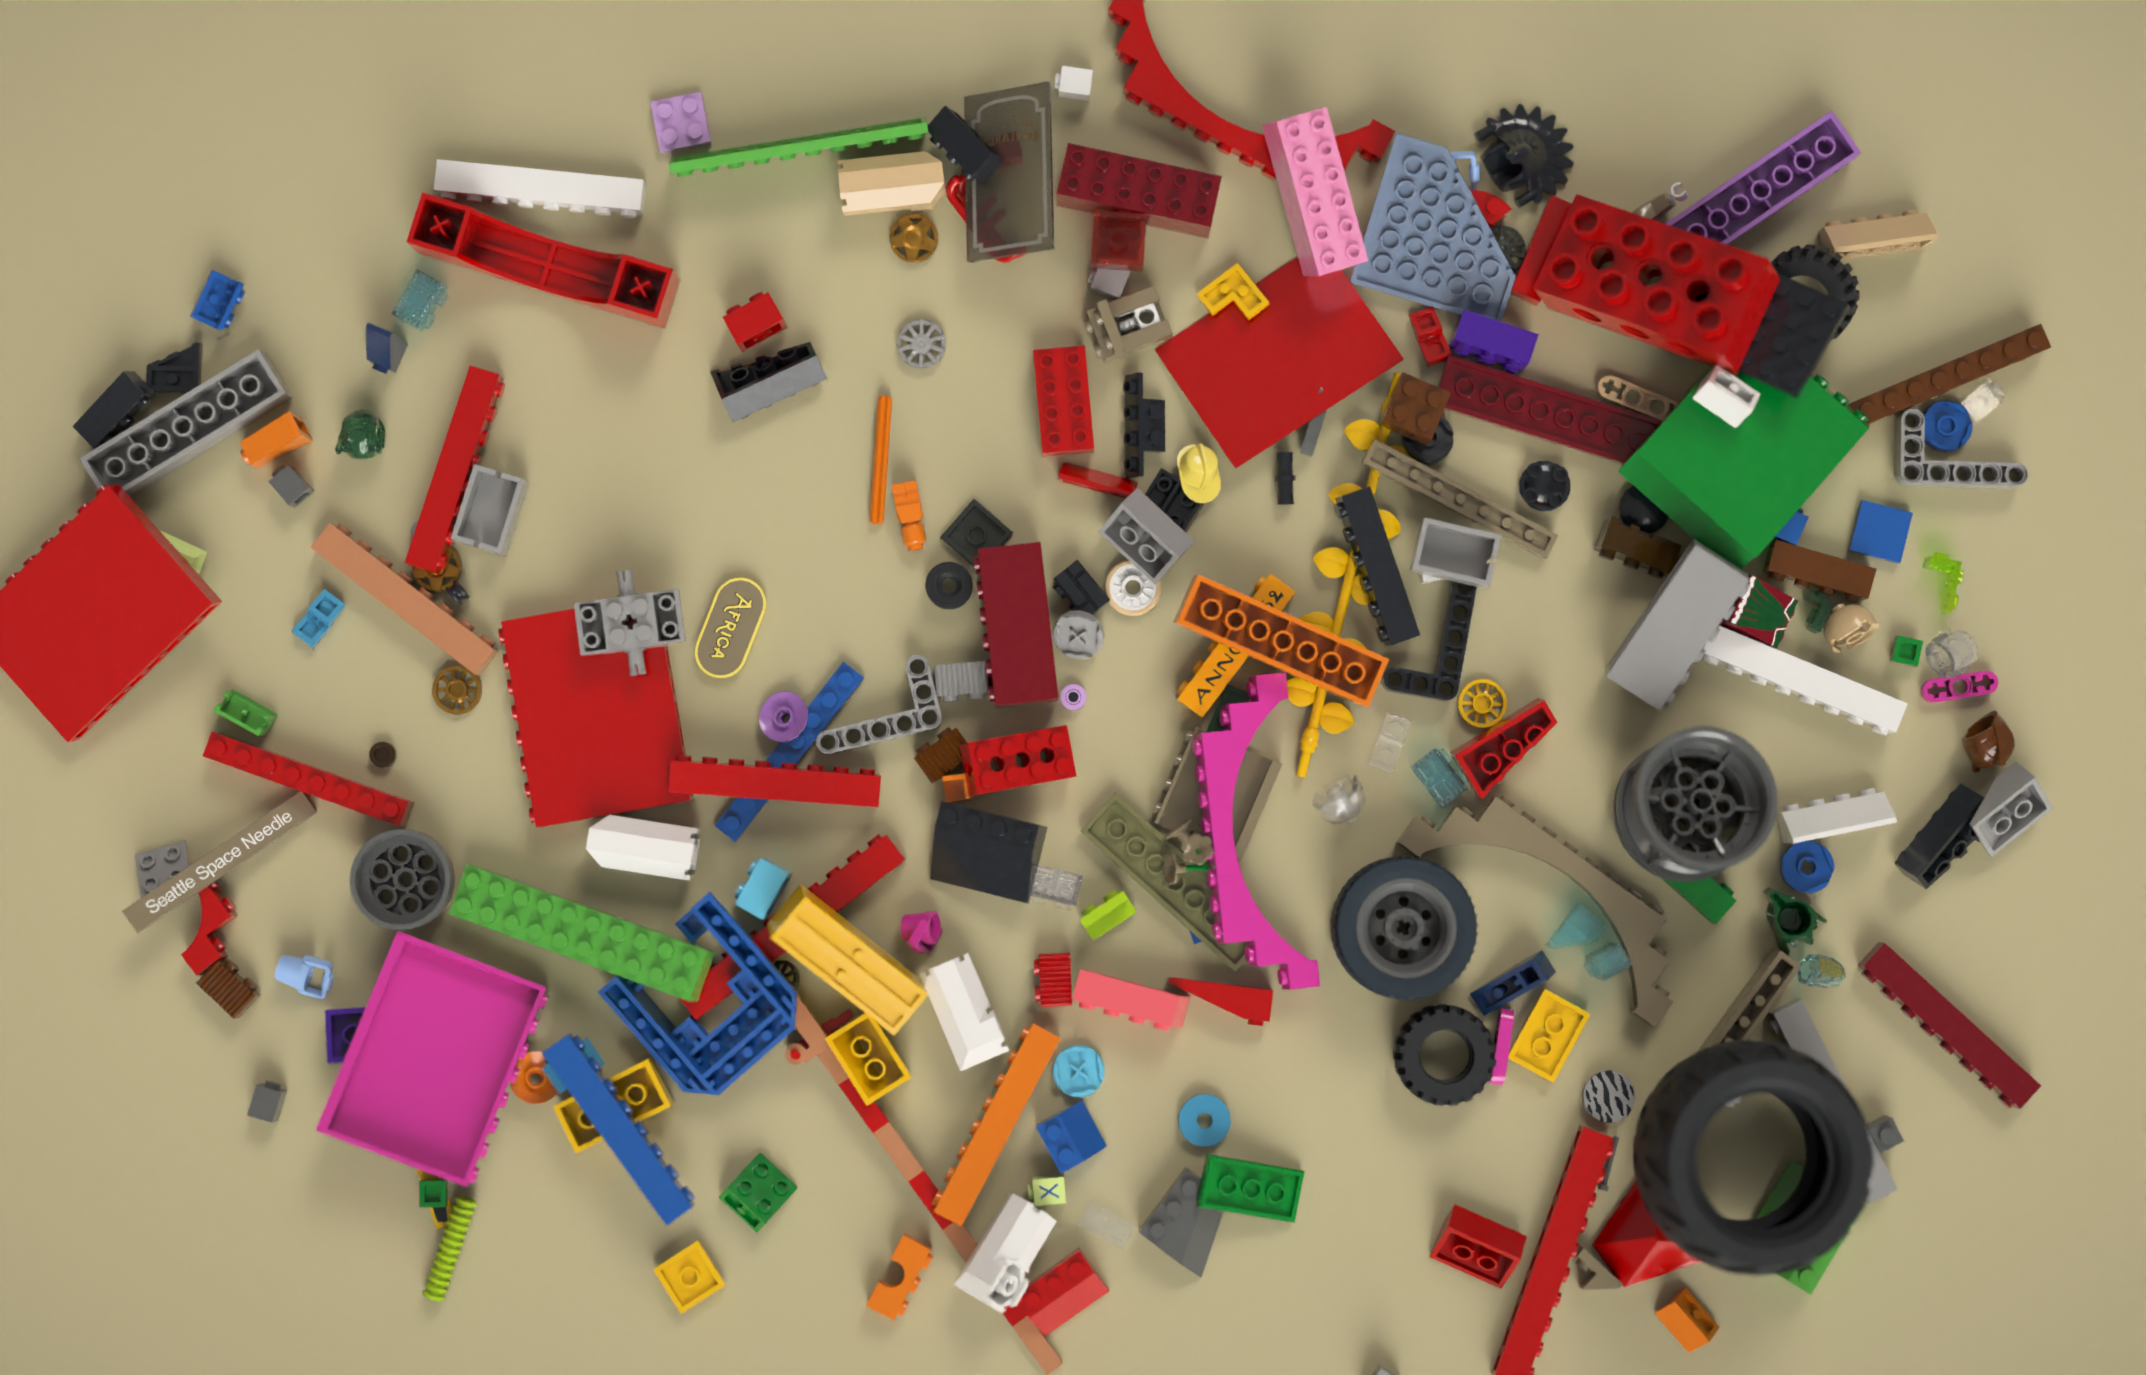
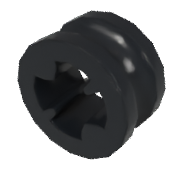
M456 580L453 581L451 587L447 586L445 588L448 594L460 606L463 604V599L470 598L467 591Z

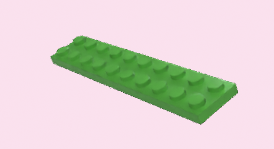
M926 117L672 157L668 164L670 174L677 173V177L692 175V172L697 169H702L703 173L718 171V168L723 165H728L729 169L743 167L744 163L748 161H754V165L769 163L773 157H780L781 161L794 159L796 154L804 152L806 156H815L821 154L823 149L831 148V152H840L847 150L848 145L857 144V148L873 146V141L882 140L883 144L898 142V137L908 136L909 140L924 138V133H928Z

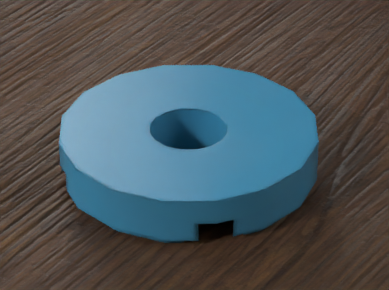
M1209 1094L1195 1095L1187 1100L1181 1107L1178 1117L1179 1128L1183 1136L1192 1144L1201 1147L1213 1146L1222 1141L1227 1135L1231 1124L1230 1112L1225 1103L1216 1096ZM1202 1113H1208L1212 1117L1211 1125L1206 1128L1200 1127L1197 1124V1118Z

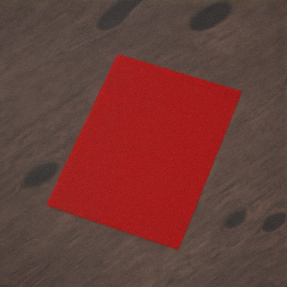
M1296 257L1255 284L1269 301V306L1250 320L1246 318L1234 301H1232L1215 315L1208 314L1155 349V352L1234 468H1238L1404 360L1342 270L1321 276H1303L1299 259Z

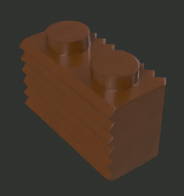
M950 727L946 728L937 735L939 740L934 744L930 745L927 742L916 750L918 755L914 759L932 784L963 763L959 745L967 742L957 728L953 730Z
M220 959L210 967L196 984L233 1019L240 1018L261 994L256 991L258 986L253 980L248 977L244 979L237 973L239 968L229 959L226 961Z

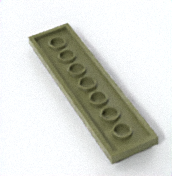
M1115 792L1082 828L1081 832L1236 972L1246 961L1245 947L1247 946V941L1217 944L1216 939L1213 938L1212 924L1214 923V913H1211L1209 908V898L1212 895L1211 886H1208L1206 881V874L1202 870L1186 871L1185 873L1178 874L1176 884L1168 885L1163 874L1165 854L1175 853L1178 863H1185V865L1195 864L1193 862L1187 863L1180 850L1169 840H1165L1159 831Z

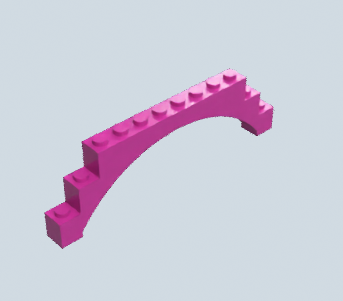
M1286 673L1255 675L1249 677V682L1246 684L1247 696L1251 699V702L1221 706L1222 711L1219 713L1220 725L1224 727V731L1194 735L1195 740L1192 741V751L1197 757L1195 778L1200 784L1198 804L1203 812L1200 826L1202 833L1211 839V847L1214 851L1212 857L1206 859L1208 860L1209 871L1206 872V881L1208 886H1211L1212 895L1209 898V908L1211 913H1214L1212 935L1216 939L1217 944L1247 941L1245 958L1249 962L1250 967L1280 964L1277 976L1279 984L1282 985V990L1320 986L1318 960H1309L1296 951L1268 923L1255 904L1245 884L1237 860L1233 839L1232 808L1239 768L1246 749L1266 716L1280 701L1289 699Z

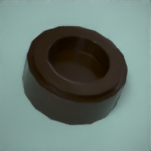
M378 742L370 749L369 757L375 766L386 768L393 765L396 761L397 752L392 744Z

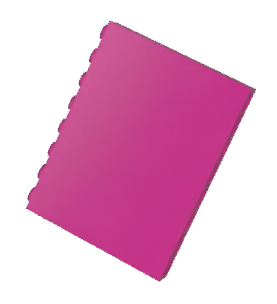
M397 931L318 1122L316 1131L467 1187L469 1182L474 1184L480 1170L475 1167L478 1158H485L490 1145L485 1142L488 1133L494 1134L500 1120L495 1117L498 1108L504 1109L510 1095L505 1092L508 1083L514 1084L520 1070L515 1067L518 1058L524 1059L530 1045L525 1043L528 1033L534 1034L539 1019L535 1018L538 1008L544 1010L549 995L545 994L547 987Z

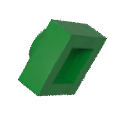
M1899 635L1895 636L1890 661L1918 667L1923 641Z
M448 1180L419 1181V1207L448 1206Z

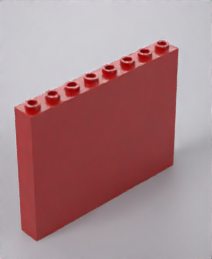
M104 485L95 492L96 497L90 503L83 504L77 510L78 515L73 520H68L59 528L60 533L54 538L51 537L41 545L42 550L37 555H32L23 563L24 568L19 573L15 572L5 580L6 585L0 590V667L67 743L77 741L83 737L223 602L120 485Z
M575 609L501 621L502 628L498 629L501 644L505 643L506 654H503V663L505 669H509L511 678L507 680L509 694L514 696L515 705L511 706L514 721L518 720L519 731H516V740L518 746H522L524 755L520 757L522 771L527 773L528 782L524 783L527 798L531 797L532 808H529V817L531 823H535L536 828L694 801L693 794L668 792L670 759H676V755H686L668 646L645 649L643 655L647 674L630 676L628 654L625 652L581 656ZM629 617V621H626V626L633 629V625L637 624V620Z

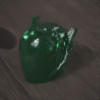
M361 409L348 414L342 422L338 443L335 447L336 454L345 452L352 459L358 460L371 459L377 453L382 454L387 436L382 421L369 410Z

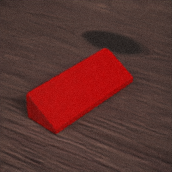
M1067 462L1062 464L1058 480L1061 482L1124 499L1138 485V482L1135 480Z

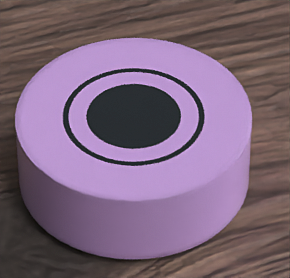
M1077 684L1067 685L1061 692V703L1069 710H1078L1086 702V692Z

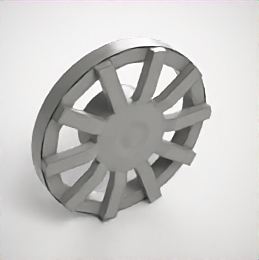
M921 319L912 321L903 327L898 336L897 348L901 358L908 365L923 369L929 368L941 360L945 352L946 340L942 330L935 323ZM920 324V333L917 334L912 326ZM924 324L931 326L926 334H924ZM908 329L914 336L913 338L904 336ZM935 329L940 336L930 339L929 336ZM902 339L911 342V345L902 347ZM941 340V348L932 345V342ZM913 349V352L907 358L903 351ZM931 349L940 352L936 358L930 353ZM916 354L919 355V364L911 361ZM925 354L931 360L928 363H923V355Z

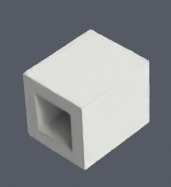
M1062 66L1061 73H1056L1054 89H1059V97L1089 101L1093 70Z

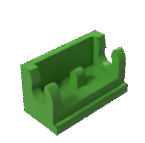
M233 689L225 691L223 702L217 704L213 711L257 736L266 737L278 714Z

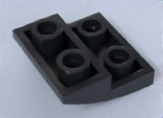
M1162 468L1145 493L1184 532L1188 531L1204 503H1196L1190 500L1182 489L1180 479Z

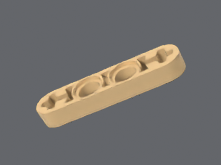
M1611 375L1604 376L1596 385V392L1600 398L1661 421L1665 419L1664 416L1669 411V405L1673 406L1672 411L1679 404L1677 401ZM1610 381L1612 382V388L1620 390L1621 386H1624L1625 389L1620 395V400L1616 398L1619 394L1617 392L1611 391L1609 394H1606L1602 384H1607ZM1631 390L1636 391L1640 397L1639 402L1634 405L1626 401V393ZM1658 400L1663 404L1664 409L1661 414L1651 412L1650 403L1652 401Z

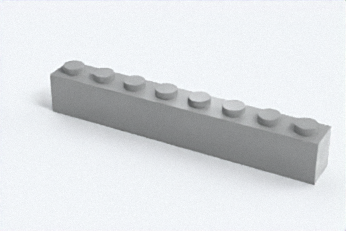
M1795 999L1769 1012L1771 1019L1768 1022L1772 1031L1775 1034L1779 1033L1783 1041L1780 1045L1793 1048L1816 1059L1844 1084L1802 1000ZM1868 1131L1869 1140L1873 1146L1874 1167L1868 1184L1870 1194L1867 1203H1872L1898 1190Z

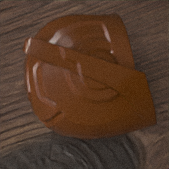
M1992 711L1980 718L1968 729V733L1962 738L1965 751L1972 761V768L1975 773L1980 772V768H1991L1998 765L2005 766L2015 747L2013 733L1997 711Z

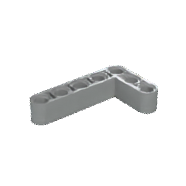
M1911 408L1899 414L1895 420L1894 476L1897 483L1902 486L2012 489L2021 486L2028 479V470L2021 463L1924 460L1925 419L1923 413L1918 409ZM1906 415L1913 417L1915 421L1913 428L1905 424ZM1906 441L1913 443L1915 448L1913 454L1905 450L1904 445ZM1906 467H1910L1914 471V478L1912 480L1904 475ZM1932 467L1940 472L1939 480H1934L1931 477L1930 470ZM1958 468L1963 469L1966 473L1964 481L1957 478L1956 471ZM1984 469H1988L1992 474L1990 482L1986 481L1982 476ZM2010 469L2014 470L2018 475L2016 482L2009 479L2008 473Z
M913 655L906 662V672L915 709L825 730L817 736L816 745L818 749L825 754H836L938 728L942 722V713L928 660L924 656ZM916 660H921L925 663V670L921 674H914L911 671V664ZM922 685L929 686L931 689L930 697L925 700L919 699L917 696V690ZM930 710L935 711L937 721L932 725L925 724L923 721L924 713ZM902 717H909L912 721V726L907 731H901L898 728V721ZM877 723H883L886 726V734L882 737H875L873 735L872 729ZM852 729H858L861 733L860 741L855 744L850 743L847 739V734ZM827 735H832L836 740L835 746L830 750H826L822 746V740Z

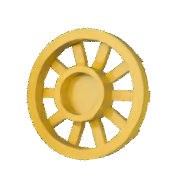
M1478 679L1468 683L1462 689L1458 698V709L1460 715L1468 724L1473 727L1487 728L1497 724L1503 718L1507 709V698L1505 692L1497 683L1487 679ZM1480 683L1487 684L1484 693L1480 691ZM1473 685L1477 692L1476 696L1468 691ZM1490 686L1497 689L1491 696L1488 694ZM1466 693L1471 697L1472 701H1462L1464 694ZM1500 694L1502 702H1493V698ZM1462 705H1472V708L1464 713ZM1493 706H1502L1500 714L1492 709ZM1475 711L1477 713L1474 721H1472L1467 716ZM1488 712L1496 717L1492 722H1489ZM1480 714H1483L1485 724L1477 723Z

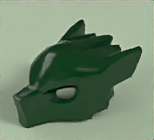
M1767 887L1763 891L1769 901L1766 918L1775 935L1779 950L1789 956L1790 951L1787 943L1794 948L1797 946L1796 940L1812 945L1814 943L1812 938L1813 931L1818 928L1816 920L1827 923V920L1815 912L1806 902L1790 895L1781 894L1777 890Z

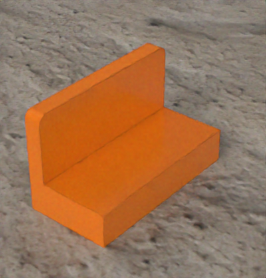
M1686 1287L1679 1290L1670 1303L1655 1312L1659 1320L1689 1353L1709 1343L1720 1328Z

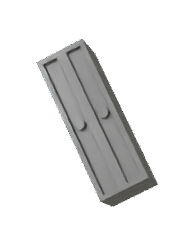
M1693 538L1606 666V677L1659 711L1663 705L1668 707L1675 697L1673 692L1678 684L1682 686L1689 677L1690 672L1688 670L1693 662L1697 664L1705 653L1704 645L1708 640L1712 642L1720 631L1718 627L1722 619L1728 620L1735 609L1733 605L1737 597L1743 598L1749 590L1750 584L1748 583L1750 579L1747 572Z

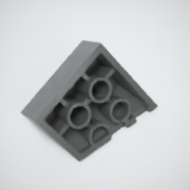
M1185 1167L1141 1225L1139 1233L1179 1264L1202 1278L1224 1211L1196 1206L1201 1177Z

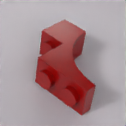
M217 881L198 893L202 906L200 928L194 941L181 954L196 976L205 974L217 960L228 956L224 951L226 949L224 942L218 936L214 937L213 934L238 916L234 911L236 906L227 896L223 897L218 890L220 885Z

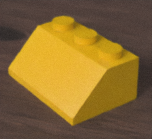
M867 1013L862 1014L825 1038L866 1106L912 1077L879 1023Z

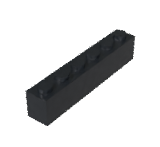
M1371 487L1335 498V511L1338 518L1343 520L1345 526L1343 535L1346 542L1351 544L1353 550L1351 554L1352 562L1360 570L1362 576L1360 578V585L1363 592L1368 594L1370 600L1368 609L1371 616L1376 618L1378 624L1376 632L1379 640L1384 642L1385 646H1391L1420 636Z

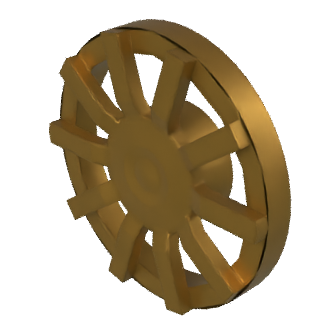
M450 666L436 676L432 687V694L436 704L443 711L457 715L465 714L475 708L480 701L482 686L478 676L466 667ZM455 670L463 671L459 680L456 677ZM451 672L453 680H447L444 675ZM466 673H469L473 677L469 681L463 682ZM440 679L447 684L446 688H437ZM476 682L477 689H468L470 684ZM438 692H446L447 695L439 699ZM477 693L475 700L470 698L467 694ZM450 698L452 701L449 708H447L442 703ZM464 698L471 703L467 708H465L462 700ZM456 701H459L461 710H453Z

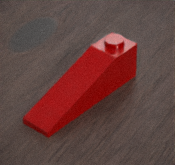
M1168 977V983L1243 1019H1248L1247 1024L1263 1026L1264 1021L1270 1022L1273 990Z

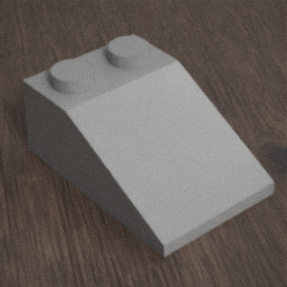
M2016 761L1995 778L1970 822V826L1987 854L1992 858L2051 811L2053 807L2036 778Z

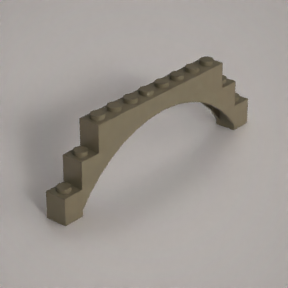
M1504 796L1500 798L1492 797L1477 820L1473 819L1475 814L1466 807L1462 806L1460 809L1453 807L1437 831L1433 829L1435 824L1424 816L1421 819L1418 817L1412 819L1396 843L1417 858H1420L1423 852L1446 846L1463 844L1489 845L1530 855L1549 864L1573 880L1599 906L1621 944L1632 983L1633 1006L1630 1011L1650 1026H1657L1673 1003L1668 998L1670 995L1668 991L1659 985H1656L1655 988L1652 987L1670 962L1665 957L1666 951L1656 944H1653L1652 947L1649 946L1667 921L1662 916L1663 911L1652 903L1649 906L1640 900L1642 896L1630 887L1628 890H1625L1619 885L1621 880L1609 872L1606 875L1598 870L1600 865L1589 857H1586L1585 860L1576 854L1578 849L1566 841L1564 844L1555 839L1557 834L1545 826L1542 829L1534 824L1536 819L1525 811H1522L1521 814L1512 808L1515 804Z

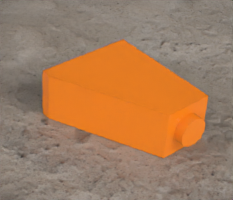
M290 411L240 441L243 448L240 450V453L246 464L250 463L251 466L259 468L313 442V439L303 419Z

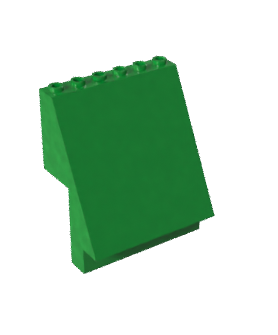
M1709 366L1687 390L1680 403L1622 464L1618 472L1691 537L1743 569L1753 557H1758L1869 429L1870 424L1867 423L1869 418L1861 410L1856 409L1854 411L1847 405L1849 400L1838 391L1834 394L1828 388L1829 383L1819 374L1816 376L1812 374L1798 399L1739 372L1737 375L1732 374L1760 393L1753 411L1735 428L1692 399L1700 382L1714 368Z

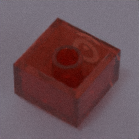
M1094 211L1091 268L1143 272L1147 214Z

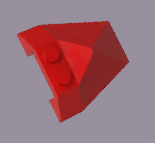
M1635 1180L1626 1197L1622 1199L1613 1216L1609 1218L1592 1243L1594 1249L1615 1277L1623 1284V1287L1701 1262L1685 1253L1663 1234L1653 1221L1643 1202L1637 1186V1180Z

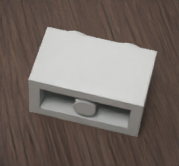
M1716 365L1700 382L1692 399L1736 428L1753 411L1760 393L1719 365Z

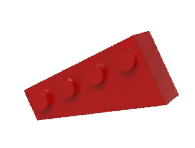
M1537 698L1451 751L1450 754L1476 797L1483 799L1492 787L1499 783L1505 777V774L1558 722L1545 700Z

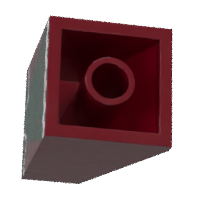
M1748 574L1750 579L1748 583L1750 584L1749 590L1743 598L1737 597L1733 605L1735 606L1733 613L1728 620L1723 618L1719 626L1770 647L1777 648L1784 637L1789 620L1794 615L1798 600Z

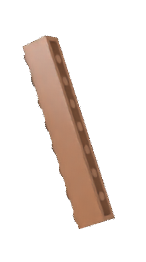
M329 523L310 548L469 671L480 676L498 653V650L493 647L495 642L485 634L479 637L473 632L475 627L464 618L460 621L452 616L455 611L442 602L440 605L432 600L434 595L422 586L420 589H417L411 584L413 579L403 571H400L398 574L390 567L393 563L382 555L378 558L370 552L373 548L361 539L356 542L350 537L352 532L344 525L339 523L336 526Z

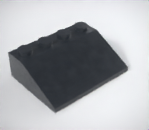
M941 801L934 831L930 879L1029 904L1048 827Z

